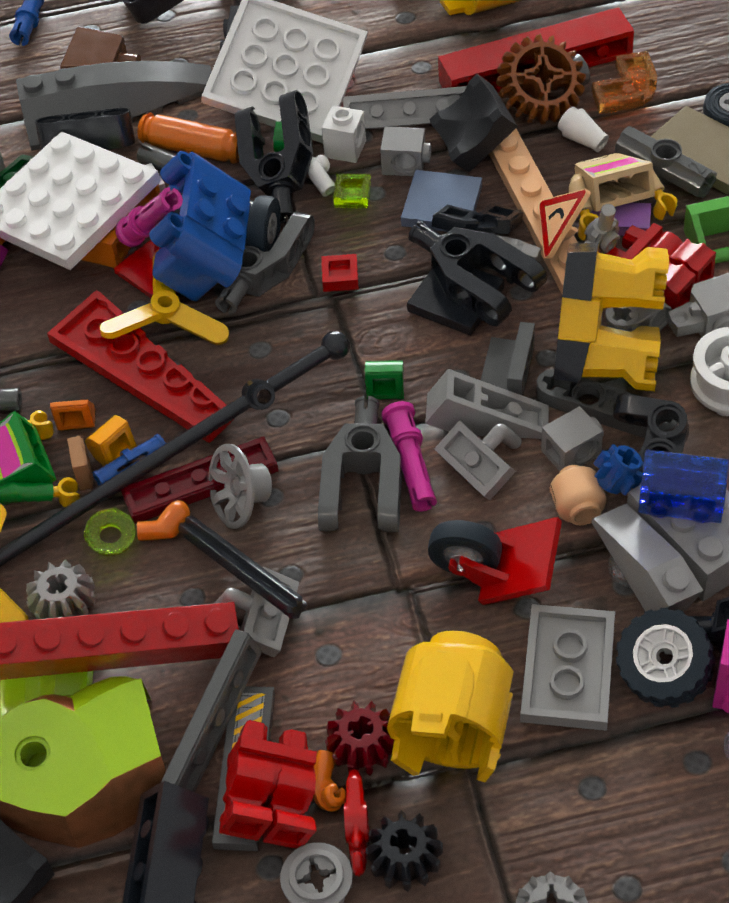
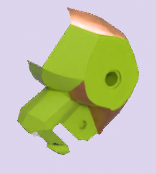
M94 671L0 680V819L8 827L37 839L75 848H81L113 837L136 824L141 794L161 783L166 773L147 699L151 700L142 679H134L127 676L109 677L92 684Z

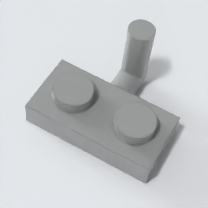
M459 420L434 450L485 498L491 500L516 472L494 452L495 448L502 442L510 449H517L520 447L522 440L520 436L502 423L496 424L484 439L481 440Z
M263 567L297 593L298 581ZM235 588L226 589L215 603L234 602L235 607L245 610L240 630L249 633L262 650V653L275 657L281 650L289 617L254 590L249 595Z

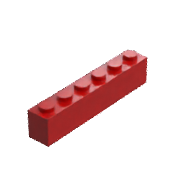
M617 7L438 56L439 83L442 88L467 86L468 82L478 74L492 84L497 93H499L503 87L496 85V79L500 76L497 73V68L500 63H503L502 57L507 51L511 52L510 48L515 42L521 45L523 38L527 36L534 42L536 35L541 34L544 42H547L549 37L554 35V44L558 46L566 41L565 51L568 53L576 50V54L581 55L586 61L588 68L632 56L634 29L620 8ZM534 59L519 64L516 73H523L525 69H531Z
M226 602L1 622L0 680L220 659L235 629L239 630L235 603Z

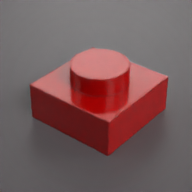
M357 254L321 256L323 292L359 290Z

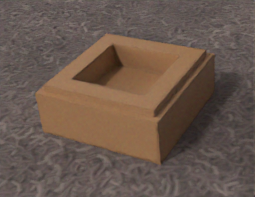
M81 436L67 438L72 469L79 490L93 488L94 481L90 459L83 438Z

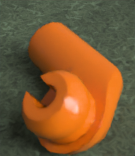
M176 500L166 507L157 520L138 521V541L172 539L179 534V524L185 522V518L190 516L188 505L184 501Z

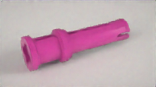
M167 187L145 206L133 208L128 216L121 218L116 224V236L119 241L129 247L140 245L145 238L149 237L150 230L169 212H174L181 207L183 202L181 193L175 188L170 191V187Z
M398 401L386 406L382 410L381 417L384 424L388 426L390 437L401 456L402 472L410 494L412 508L419 512L432 509L431 505H436L437 500L432 490L428 471L421 453L420 446L423 436L421 430L415 426L413 419L415 409L413 404L406 401Z

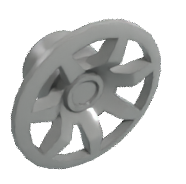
M223 444L216 449L209 467V481L211 482L214 479L217 482L224 483L225 489L217 493L216 490H211V501L217 515L228 528H242L252 514L254 503L266 502L270 498L272 492L271 476L264 464L249 465L244 453L234 444ZM228 451L235 456L233 462ZM219 458H220V464H221V466H222L227 472H223L222 470L217 469V464H218ZM229 499L230 501H229L228 504L225 506V509H224L225 514H224V512H223V510H222V508H221V506H220V503H222V502H224L225 500ZM237 511L240 518L235 522L234 518Z

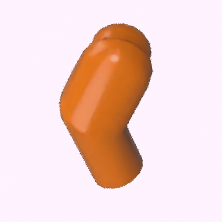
M318 750L316 764L314 765L316 787L313 800L322 810L329 812L337 811L346 800V791L343 787L339 789L337 784L331 779L335 767L333 753L326 750Z

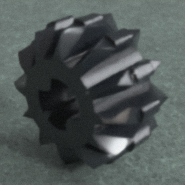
M401 810L397 816L398 821L392 822L389 818L383 816L381 820L382 829H371L369 839L372 844L366 848L367 860L373 862L371 872L375 878L385 875V885L389 889L398 880L402 881L403 889L408 892L411 889L412 880L416 879L420 884L426 886L429 882L427 872L438 873L440 860L437 857L443 854V843L436 839L438 832L434 824L424 826V817L420 813L411 821H408L406 814ZM409 848L410 853L400 854L399 849Z

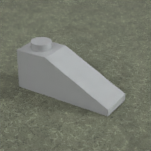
M447 369L427 393L425 424L449 432L460 420L477 436H486L496 424L502 423L520 436V438L541 439L542 427L549 423V405Z
M627 503L592 519L591 523L645 611L651 609L656 611L660 610V608L685 611L703 592L702 587L682 555Z

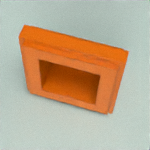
M89 400L50 403V409L57 430L95 427V406Z

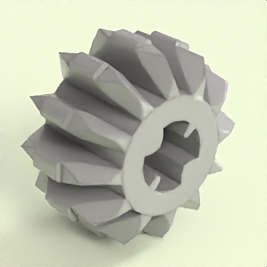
M66 559L59 567H55L48 562L47 571L45 572L34 570L35 581L26 584V592L28 594V601L26 603L29 611L35 615L36 619L88 615L87 608L95 606V585L92 577L86 574L85 569L80 564L71 567V564Z

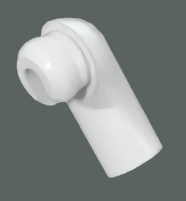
M318 155L316 158L312 157L308 175L321 195L325 197L333 193L337 186L327 173L330 168L328 158L325 155Z

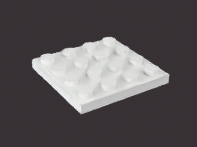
M242 0L202 93L201 103L233 114L253 106L255 108L253 111L260 123L275 127L276 121H281L279 97L298 90L307 105L311 138L314 141L323 143L322 125L332 106L341 107L343 97L348 89L368 32L274 0Z
M61 131L0 188V238L71 270L116 226L121 218L125 217L162 180L158 170Z

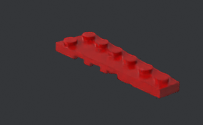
M97 290L47 333L50 343L187 430L226 406L202 382L196 380L181 364L177 365L170 359L165 349L159 344L155 345L151 342L141 328L113 339L102 337L100 325L124 313ZM233 420L207 435L203 440L208 443L212 442Z

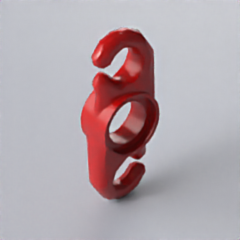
M353 769L349 772L346 780L344 825L352 872L355 876L359 877L364 875L367 866L366 848L367 842H369V823L362 777L358 770Z

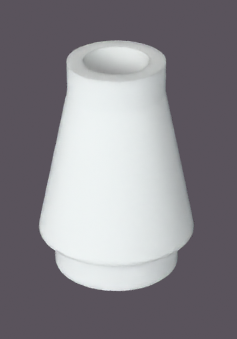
M574 106L569 108L558 123V129L562 131L563 137L587 146L596 152L601 151L609 140V135L602 131L583 108L577 109Z

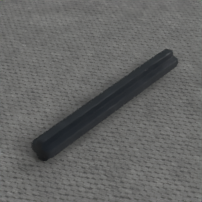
M187 516L185 521L179 524V532L183 534L184 538L290 619H297L300 617L301 612L306 611L307 602L302 599L301 595L197 518Z

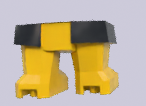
M599 243L570 244L565 268L554 380L580 383L581 377H622L636 390L655 391V373H657L661 344L659 327L639 326L629 332L603 326L601 322L603 308L641 307L663 310L665 302L663 290L666 289V273H668L669 269L668 249L646 247L631 260L598 253Z

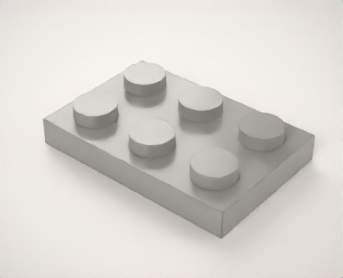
M531 605L520 722L607 731L615 611Z

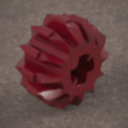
M353 700L351 711L349 712L337 708L335 713L336 720L328 721L326 726L328 737L325 740L326 749L333 753V762L337 768L347 764L348 772L353 769L358 770L359 767H364L365 772L369 776L373 773L374 764L387 768L389 764L388 755H392L394 739L390 737L387 730L390 718L387 708L376 712V705L372 700L365 708H359L358 703Z

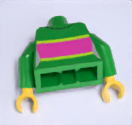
M41 410L33 412L30 415V420L13 411L0 421V503L2 505L20 502L52 501L53 497H58L59 503L67 507L80 498V494L77 493L78 484L73 478H63L59 481L58 486H53L52 484L57 479L41 440L52 437L54 429L53 423L48 421L47 414Z

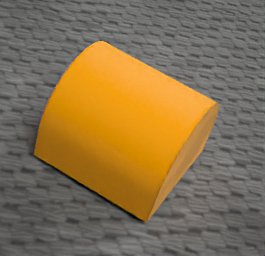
M117 415L111 417L85 440L92 456L104 466L120 457V452L124 449L132 450L137 447L128 422Z

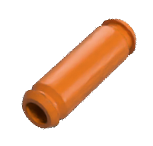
M151 112L143 115L139 121L137 135L142 143L148 142L158 148L175 152L185 151L188 154L194 152L200 157L222 162L230 160L232 164L239 162L236 132L234 133L231 129L161 114L154 116Z

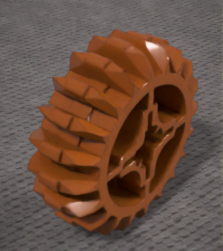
M541 34L536 35L534 42L528 36L523 38L521 45L515 42L510 48L511 52L507 51L502 57L503 63H500L497 68V73L500 76L496 79V85L503 87L499 92L500 98H509L505 106L507 109L514 106L517 108L516 118H519L523 113L527 114L528 124L532 123L535 117H538L541 125L546 124L548 117L554 123L558 122L561 115L569 108L577 107L580 102L578 96H582L585 91V87L581 83L585 81L586 74L579 72L583 67V61H573L576 56V50L567 53L565 51L566 41L560 43L559 46L555 45L554 35L549 37L547 42L543 41ZM534 59L531 69H525L523 73H516L519 64ZM565 87L564 94L561 97L548 101L550 90ZM524 91L529 92L533 96V98L527 95Z

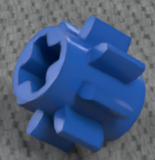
M612 444L608 451L602 450L593 463L599 468L594 475L599 485L605 491L612 494L622 493L627 495L631 488L634 489L639 486L645 478V475L639 471L644 462L639 453L629 446L621 445L617 447L615 444Z

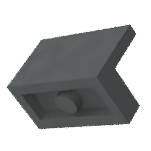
M520 322L516 340L491 337L481 381L524 396L535 348L534 323Z

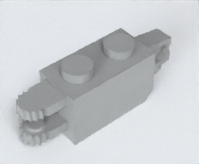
M729 273L694 284L690 293V301L668 312L667 323L676 337L699 333L703 337L713 330L729 327Z

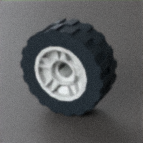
M660 608V610L656 611L651 609L645 611V614L640 617L636 616L631 620V624L623 629L621 640L617 642L616 647L618 651L616 663L621 671L619 673L627 686L642 701L646 703L651 702L655 707L663 708V706H670L674 708L679 707V704L685 702L688 704L694 701V697L706 690L705 686L708 681L711 682L714 675L712 672L713 666H715L714 649L703 627L699 625L695 618L692 616L688 617L683 611L678 609L676 611L669 610V608ZM661 652L671 654L673 659L668 664H661L659 654Z

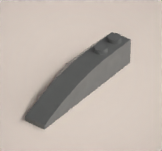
M172 61L108 62L63 68L58 71L16 79L19 101L31 150L40 149L35 125L37 119L54 115L128 108L131 112L132 123H134L133 117L146 112H151L155 115L162 112L163 108L169 103L175 102L180 105L201 97L212 72L211 66Z

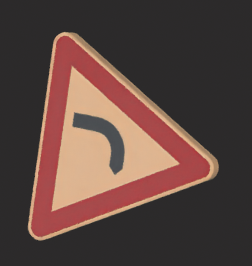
M582 189L543 199L539 203L544 258L551 260L563 240H569L578 232V229L572 225L590 197L591 192L589 190Z

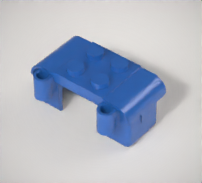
M179 151L160 170V175L170 185V191L175 188L180 193H183V202L179 215L175 212H169L149 232L151 241L156 246L161 247L155 254L152 275L156 280L189 300L198 301L217 283L224 287L231 286L241 270L243 252L245 251L251 191L248 187L196 153L190 152L188 154L185 151Z

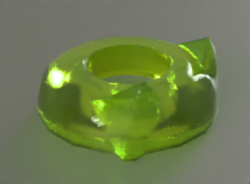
M114 507L103 509L93 514L86 523L83 537L90 548L99 555L117 556L127 551L133 544L136 529L131 517ZM106 527H116L122 533L121 538L114 543L103 542L99 535Z

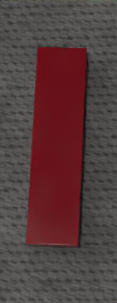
M264 436L237 446L244 453L249 465L264 464L269 470L270 475L279 472L278 464ZM228 451L233 462L235 456ZM213 455L130 484L122 489L121 493L134 525L138 521H146L161 515L173 501L181 500L189 505L210 497L211 490H216L217 493L225 489L224 483L217 482L214 479L209 481V467ZM219 458V461H218V464H217V469L222 470L223 472H227V471L221 466V464H220V458Z

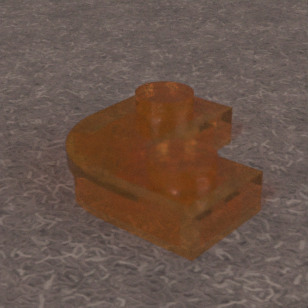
M648 51L616 56L615 67L620 78L592 82L591 93L599 114L637 108L645 105L654 97L657 86V73Z

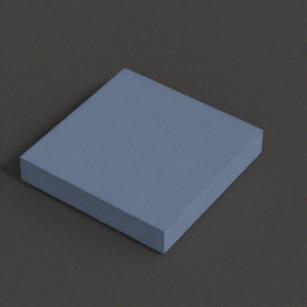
M415 170L401 215V226L413 227V225L417 226L418 221H422L433 230L449 232L431 227L433 214L447 204L476 211L482 189V178Z

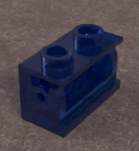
M645 450L638 513L649 514L657 518L689 519L698 523H721L726 498L729 459Z

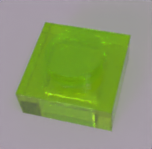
M337 174L333 197L334 208H368L371 174Z

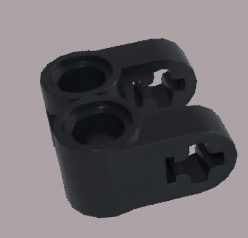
M629 394L618 395L613 417L627 424L647 427L644 444L639 452L644 462V465L639 470L645 475L641 482L644 483L682 460L685 442L689 436L687 414L679 403ZM665 420H675L679 423L672 431H663L658 428ZM658 456H666L671 460L664 468L657 469L650 465L651 461Z

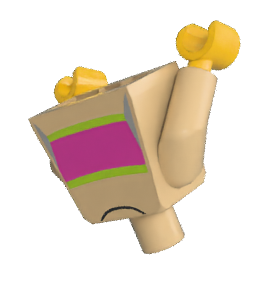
M614 153L575 164V174L570 180L569 193L582 189H587L591 192L589 199L578 215L580 216L578 236L581 240L586 238L585 230L587 226L599 217L590 212L592 210L595 212L601 211L602 206L605 204L617 207L654 197L656 200L652 211L654 217L658 220H663L666 211L670 216H673L677 207V198L670 193L663 192L665 187L653 170L652 162Z

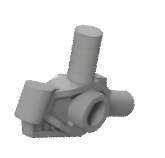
M611 204L603 205L600 216L594 219L585 230L587 240L584 243H599L598 253L605 254V252L611 251L621 238L618 235L620 229L618 227L619 221L614 218L616 208Z

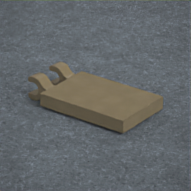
M685 106L650 137L656 140L672 139L677 141L682 147L683 155L717 172L716 181L712 187L728 195L729 127Z

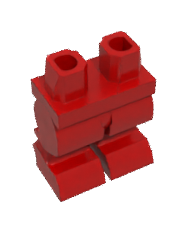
M655 223L646 231L632 225L625 232L622 240V247L628 250L625 252L614 247L611 251L605 252V254L632 260L646 247L668 249L669 269L668 273H666V289L663 290V296H665V303L672 310L690 301V293L694 284L714 277L716 252L708 248L705 243L694 244L689 239L682 242L674 233L662 232L663 227Z
M249 720L242 727L236 744L228 754L227 789L223 796L225 811L219 819V833L258 841L263 835L264 843L297 849L305 845L316 832L314 818L304 814L308 811L315 793L316 774L314 765L316 764L317 751L308 750L305 732L292 729L286 730L279 737V743L267 741L268 727L264 723Z

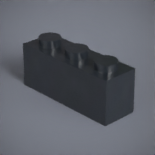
M163 781L141 794L122 903H196L194 899L197 879L203 867V860L201 858L203 837L209 825V818L207 816L208 797L167 781Z

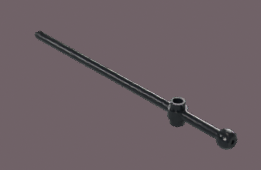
M334 330L328 332L322 338L320 347L266 381L262 379L249 380L242 388L241 397L0 548V567L248 409L264 410L268 408L275 400V392L329 358L331 360L344 358L350 349L348 339L341 331Z

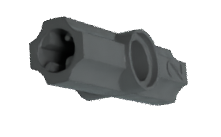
M628 126L621 132L615 144V152L652 162L653 170L663 185L675 184L694 196L703 199L710 192L716 181L717 172L683 155L681 145L675 140H656L634 127Z

